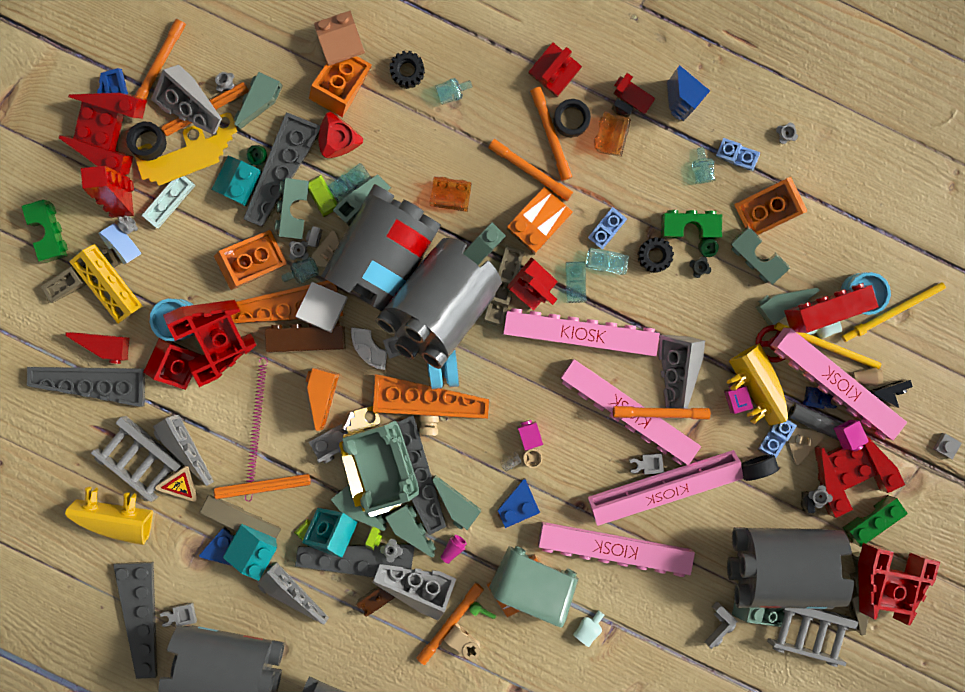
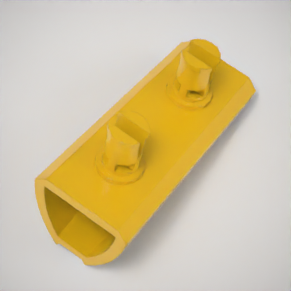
M760 343L747 348L731 358L729 363L737 375L727 380V384L735 382L730 387L733 391L741 385L747 386L751 398L757 405V408L747 413V417L754 416L750 422L755 424L763 417L769 426L786 422L788 414L785 397L778 377Z
M86 487L85 500L76 499L66 509L65 515L67 518L97 534L144 545L149 538L153 510L135 508L137 496L135 493L131 498L130 492L123 495V506L97 502L98 488L96 487L92 491V487Z

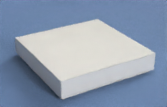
M312 282L295 317L332 333L348 298Z

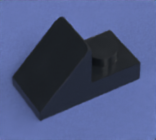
M902 379L869 390V392L885 404L899 408L896 395L906 393L907 389L912 388L913 385L911 380Z

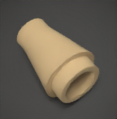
M875 367L853 372V379L859 384L878 386V384H883V371Z

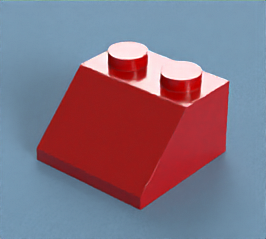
M159 338L143 373L153 380L186 390L192 378L188 361L201 356V354L174 342Z

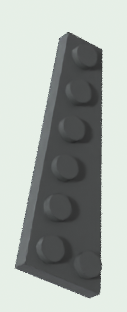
M286 112L244 220L261 227L264 226L282 196V193H279L280 181H283L284 178L292 179L317 139L320 125Z
M27 367V386L138 407L145 406V373H143L145 369Z
M412 415L397 423L400 427L419 487V494L412 499V502L428 535H431L445 528L446 523L415 417Z
M410 543L398 544L403 549V554L395 558L394 562H388L387 557L380 552L381 546L385 545L380 544L378 547L375 546L374 550L366 548L365 545H349L342 558L326 554L310 546H299L295 567L375 577L380 564L411 569L415 547Z
M154 562L115 563L114 572L136 679L156 678L157 646Z

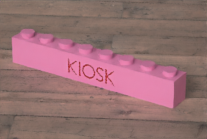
M511 308V312H506L503 332L504 335L657 356L660 333H655V329L644 327L643 331L636 330V326L625 325L624 328L617 327V323L606 322L605 325H599L597 320L587 319L585 323L579 322V318L569 316L567 320L560 319V315L549 314V317L541 316V312L530 311V314H523L521 309Z
M784 327L770 345L775 349L774 353L782 359L785 357L789 360L788 364L797 371L800 369L804 373L803 376L810 382L815 381L818 384V389L826 394L830 393L833 396L832 400L839 405L843 404L847 407L846 411L849 414L862 419L860 422L864 426L872 427L876 430L875 434L879 438L894 440L907 422L793 329Z
M575 359L571 360L560 377L563 380L561 384L570 390L573 387L577 389L580 397L586 401L588 398L595 402L593 405L601 411L604 409L609 411L611 418H613V406L645 408ZM613 418L617 422L620 419L626 423L625 427L633 433L636 430L642 434L640 438L649 444L652 441L658 445L656 449L665 455L667 452L672 454V459L680 465L683 463L689 465L701 448L699 444L661 418Z
M732 450L590 496L588 500L597 526L741 480L743 479L741 461L735 451Z
M542 522L538 541L539 548H542L544 552L553 553V550L561 551L560 554L565 556L577 554L580 558L587 560L594 557L603 563L615 561L617 565L628 567V564H632L641 570H647L648 567L655 569V572L663 574L666 571L673 572V575L685 577V574L691 575L695 552L688 548Z

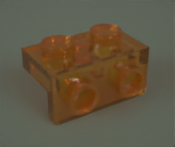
M604 111L603 117L599 121V133L594 140L595 149L602 154L622 157L631 119L629 117L611 115L609 112Z
M434 177L430 206L468 212L472 183L465 180Z

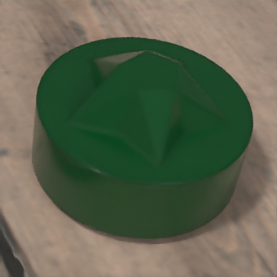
M253 145L248 148L247 159L250 163L258 165L266 161L267 152L263 146Z
M706 237L700 241L698 249L703 256L712 257L718 252L719 245L714 238Z

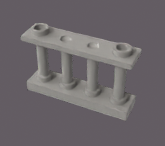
M127 416L120 417L116 422L120 426L118 433L103 451L99 448L93 450L91 454L95 456L94 459L99 464H105L140 493L139 496L143 500L152 502L159 497L154 493L156 485L162 482L170 471L177 472L184 467V464ZM125 435H131L134 438V444L117 463L109 455ZM140 447H145L149 450V456L132 475L124 467ZM155 459H160L164 462V468L150 485L146 487L139 479Z
M783 608L785 614L778 639L768 638L767 640L774 650L782 653L787 650L824 660L827 664L838 667V664L846 666V662L838 657L845 631L849 627L856 629L858 621L850 616L824 609ZM798 613L802 614L801 617L803 619L796 643L793 645L786 643L785 640L792 616ZM817 618L819 619L820 626L813 650L804 648L803 644L810 620ZM835 623L838 630L831 654L823 653L821 648L828 625Z

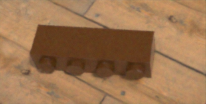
M336 323L332 333L312 324H309V327L302 328L301 324H290V328H282V325H271V329H265L266 352L346 349L345 326H340V323Z

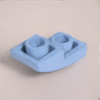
M723 138L716 156L753 172L760 152L743 147L741 143Z
M612 207L588 238L603 250L627 218Z
M115 223L98 233L108 249L113 248L123 265L141 254L128 235L122 232Z
M789 420L782 424L773 425L758 450L766 455L773 454L777 458L797 425Z

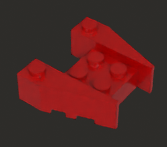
M124 93L69 94V98L82 101L74 137L59 135V139L96 166H107L123 175H129L133 156L116 151L124 115L143 119L147 100Z
M235 300L183 306L163 315L175 341L189 334H195L204 355L188 361V365L199 387L217 380L223 375V371L228 367L231 368L236 364L235 361L244 353L247 354L256 346L251 333L243 337L240 336L231 318V315L240 312Z
M868 436L869 442L862 445V449L854 452L839 446L826 453L823 447H815V457L819 472L818 480L820 485H824L828 494H831L833 497L831 502H827L824 505L828 515L837 518L853 510L844 490L874 477L879 490L886 493L905 486L898 468Z
M863 543L858 560L859 612L876 620L879 609L894 612V619L910 626L917 615L915 611L921 601L924 602L927 597L925 593L928 587L933 586L936 581L940 561L909 552L905 572L892 570L890 565L894 552L880 546Z

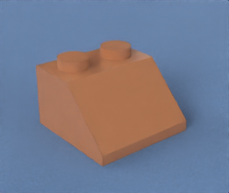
M351 11L314 23L328 66L365 53Z

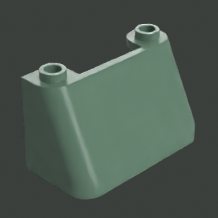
M396 421L342 438L345 453H348L350 456L354 455L366 492L363 493L360 502L366 513L408 502L419 494L414 470L400 427Z
M509 546L489 586L493 597L503 604L562 628L566 622L579 580L577 573L568 568L566 571L561 570L560 572L530 559L525 554L526 551L518 546H515V548Z

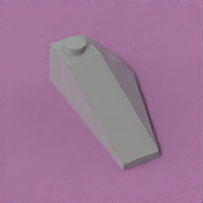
M180 65L163 69L151 100L165 112L173 113L179 116V119L183 121L188 120L194 126L210 134H215L222 118L195 79Z
M660 335L658 356L659 360H662L663 371H661V376L665 380L664 396L666 408L688 409L703 361L705 340L688 336Z
M180 415L167 417L153 426L155 429L154 435L157 440L161 441L185 466H188L189 470L206 486L214 482Z
M277 562L257 581L258 587L263 593H268L269 596L323 625L327 622L329 617Z
M380 564L372 583L418 612L439 620L445 613L456 578L440 571L432 570V572L416 568L411 570Z

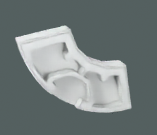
M351 328L352 342L359 356L369 365L385 370L387 351L380 349L374 343L371 337V330Z

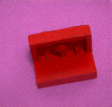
M552 42L529 70L528 74L558 97L581 70L582 66L571 57L572 51L569 48L565 47L562 50Z
M533 258L528 260L507 286L514 295L533 311L541 302L545 303L547 301L553 305L557 301V298L550 291L558 281Z

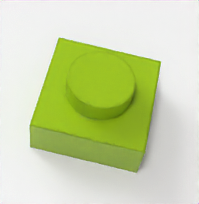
M372 527L365 544L366 548L374 550L375 546H379L382 539L380 529Z

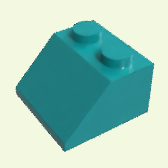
M228 155L211 190L246 207L259 182L262 171Z
M317 508L302 543L326 554L342 558L358 522L342 512Z
M241 524L223 558L241 574L259 581L277 549L276 538Z

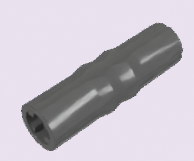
M797 403L791 406L788 412L789 418L839 441L834 428L841 424Z

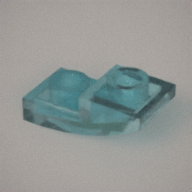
M359 163L348 173L337 178L328 187L340 202L347 195L372 179L363 164Z
M589 248L586 267L601 272L609 271L619 275H626L629 256Z
M585 261L566 262L567 303H584L587 301Z

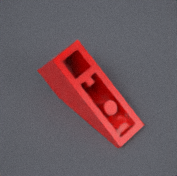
M66 332V337L100 358L109 359V363L121 364V360H128L130 337Z

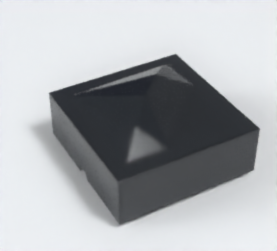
M617 99L611 109L617 115H623L628 118L634 108Z
M802 491V511L815 513V503L813 499L809 498V491Z

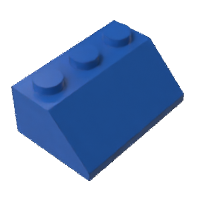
M680 65L667 81L669 109L672 111L671 114L676 119L684 121L710 92L708 88Z

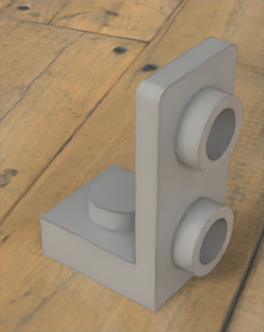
M718 602L712 608L716 611L714 615L723 623L705 641L710 649L717 647L722 642L726 633L732 632L738 622Z

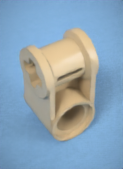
M455 624L444 638V641L451 648L457 650L469 660L476 659L480 654V642L459 624ZM468 647H475V650L468 651Z

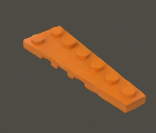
M328 280L316 283L339 293L337 285ZM310 285L237 301L240 312L231 315L234 323L298 319L295 316ZM343 310L339 317L344 316Z
M375 374L373 412L488 419L489 399L442 388L432 389L429 385Z

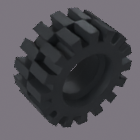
M402 51V54L397 53L396 57L391 59L392 63H390L389 70L392 80L402 88L403 86L406 89H409L411 86L412 88L416 87L415 85H419L421 79L423 80L425 73L421 57H418L416 53L413 54L412 51H408V53ZM404 63H410L415 68L414 73L409 77H405L400 73V67Z
M658 237L645 241L640 246L637 254L639 255L638 262L640 261V266L651 273L666 270L671 265V262H673L674 252H672L673 247L669 245V242ZM652 248H658L662 251L663 257L660 262L655 263L649 259L648 254Z

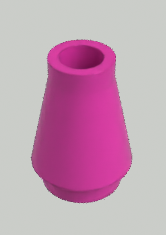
M456 534L450 537L440 558L449 564L466 549V541Z

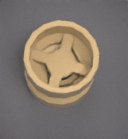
M420 415V422L422 424L419 428V434L438 435V428L436 426L439 422V416Z
M532 448L524 451L523 461L526 466L537 468L541 465L543 458L538 449Z

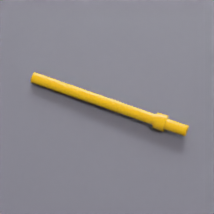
M941 282L864 324H858L853 330L841 336L843 341L847 342L856 336L860 337L866 334L869 329L946 289V286Z
M779 322L774 325V329L782 331L784 327L789 328V326ZM798 333L811 344L872 368H881V363L810 334Z

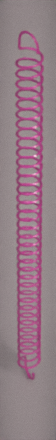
M262 357V358H264V357ZM260 358V360H261L262 358ZM264 358V359H266V358ZM266 359V360H267V359ZM259 360V363H260V360ZM267 361V363H268V361ZM266 364V365H259V367L267 366V364ZM262 367V368H265V367ZM265 368V369H267V368ZM258 369V370H259V371H263V370H265V369ZM263 371L261 373H266V371ZM258 373V374H260V373ZM260 374V375H264V374ZM266 375L258 376V378L265 377ZM262 378L263 380H266L265 378ZM257 380L259 382H263V380ZM265 382L257 383V385L265 384ZM260 385V386H264V385ZM264 386V387H265V386ZM256 387V388L261 389V388H263V387ZM264 389L259 390V391H264ZM256 391V392H259V391ZM259 392V393H262V392ZM263 393V394H264V393ZM256 394V396H260L263 394ZM260 396L261 398H264L263 396ZM255 398V399L261 400V398ZM263 400L255 401V403L263 402ZM259 403V404H262V403ZM262 404V405H263V404ZM254 405V406L260 407L261 405ZM262 407L256 408V409H254V410L262 409ZM258 410V411H261V410ZM261 411V412H262V411ZM254 412V413H255V414H259V413H261V412ZM259 414V416H262L261 414ZM253 416V417H256V418H260V417H258V416ZM261 418L253 419V421L261 420ZM257 421V422L261 423L260 421ZM252 423V424L258 425L259 423ZM260 425L254 426L252 428L260 427ZM256 428V429H259V428ZM259 429V430H260V429ZM251 430V431L257 432V431H259V430ZM257 432V434H260L259 432ZM251 434V435L258 436V435H256V434ZM258 436V437H251V438H252V439H256V438H259V436ZM256 439L257 441H259L258 439ZM250 441L253 443H257V441ZM257 443V444H252V445H250V446L258 445V443ZM255 446V447H257V446ZM257 447V448H258V447ZM249 448V449L256 450L257 448ZM256 450L255 452H258V451ZM249 452V453L256 454V453H254V452ZM256 454V455H249V456H250V457H254V456H257V454ZM254 457L255 459H257V457ZM248 459V460L255 461V459ZM255 461V462H249L248 464L256 463V461ZM253 464V465L256 466V464ZM247 466V467L254 468L255 466ZM254 468L253 470H256V468ZM247 470V471H252V470ZM252 471V472H255V471ZM247 473V474L253 475V474H255V473ZM253 475V477H255V475ZM246 477V478L253 479V477ZM253 479V480H246V481H247V482H252V481H254L255 479ZM252 494V495H253V494ZM245 495V500H246V495ZM251 495V500H252V495ZM246 500V501L250 502L251 500H249V501Z

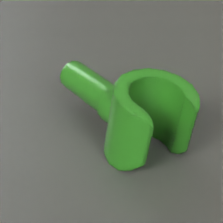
M474 602L469 607L470 612L474 616L481 612L492 619L496 618L495 614L484 609L478 602Z

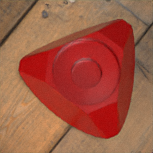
M332 112L326 113L319 130V148L325 158L345 155L363 143V137L349 124Z

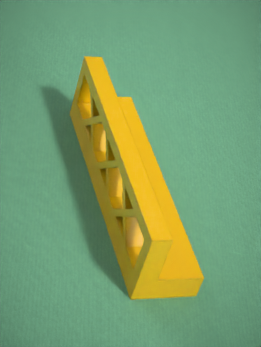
M95 244L82 250L69 261L118 324L143 307ZM80 258L86 264V268H83L79 264L78 260ZM92 275L98 279V284L94 283ZM104 291L109 293L110 300L104 296ZM116 306L120 307L123 311V316H120L116 311Z

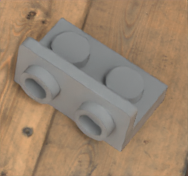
M343 423L309 442L318 458V463L323 461L326 464L335 459L334 454L341 453L339 442H342L343 435L347 434V432L341 430Z

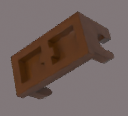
M377 586L358 599L356 605L359 609H363L364 616L367 617L395 597Z

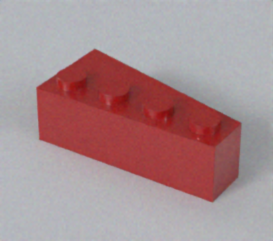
M107 166L81 168L82 188L91 198H95L98 205H103V210L109 212L111 218L134 216L132 200L134 184L129 177Z
M858 283L852 285L850 290L841 289L835 291L834 295L821 296L816 298L815 301L804 302L796 307L784 310L789 328L797 333H808L879 308L872 285Z

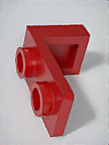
M626 73L624 78L620 76L614 84L616 90L613 94L642 114H646L655 101V97L632 83L633 76Z

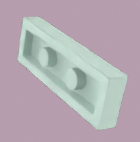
M186 176L171 181L142 216L159 229L196 185Z

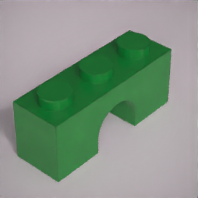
M42 199L21 206L27 225L34 227L42 225L45 229L43 239L33 243L38 262L48 263L67 257L66 251H68V247L61 236L62 227L56 220L54 204Z
M667 210V213L661 215V238L684 237V227L686 224H694L698 228L699 239L706 237L722 238V214H717V211H705V214H698L696 210H688L686 213H678V210Z
M890 495L886 496L874 505L875 510L871 514L863 518L857 517L842 527L850 540L859 547H862L863 543H868L905 517L908 513L898 498Z

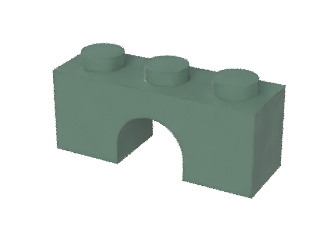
M284 178L283 181H280L279 193H282L281 201L277 202V212H280L279 220H275L274 231L277 232L278 236L302 239L304 220L294 218L290 213V206L296 200L307 201L309 181Z
M747 226L731 242L733 246L731 249L739 257L742 255L747 259L745 263L752 270L756 268L760 272L759 277L765 283L770 282L773 285L790 267L776 252L767 259L757 257L755 249L762 242V239Z

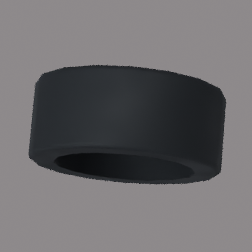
M568 99L557 107L553 118L554 126L563 136L570 138L578 137L589 126L591 115L589 108L581 100ZM569 107H575L583 114V123L577 129H567L561 122L562 112Z
M143 121L135 124L130 128L126 137L127 147L141 160L150 161L157 159L166 149L167 141L164 133L152 122ZM145 132L155 133L157 141L151 149L141 151L136 147V142L140 135Z
M773 454L759 456L741 464L745 481L761 479L779 471L775 455Z

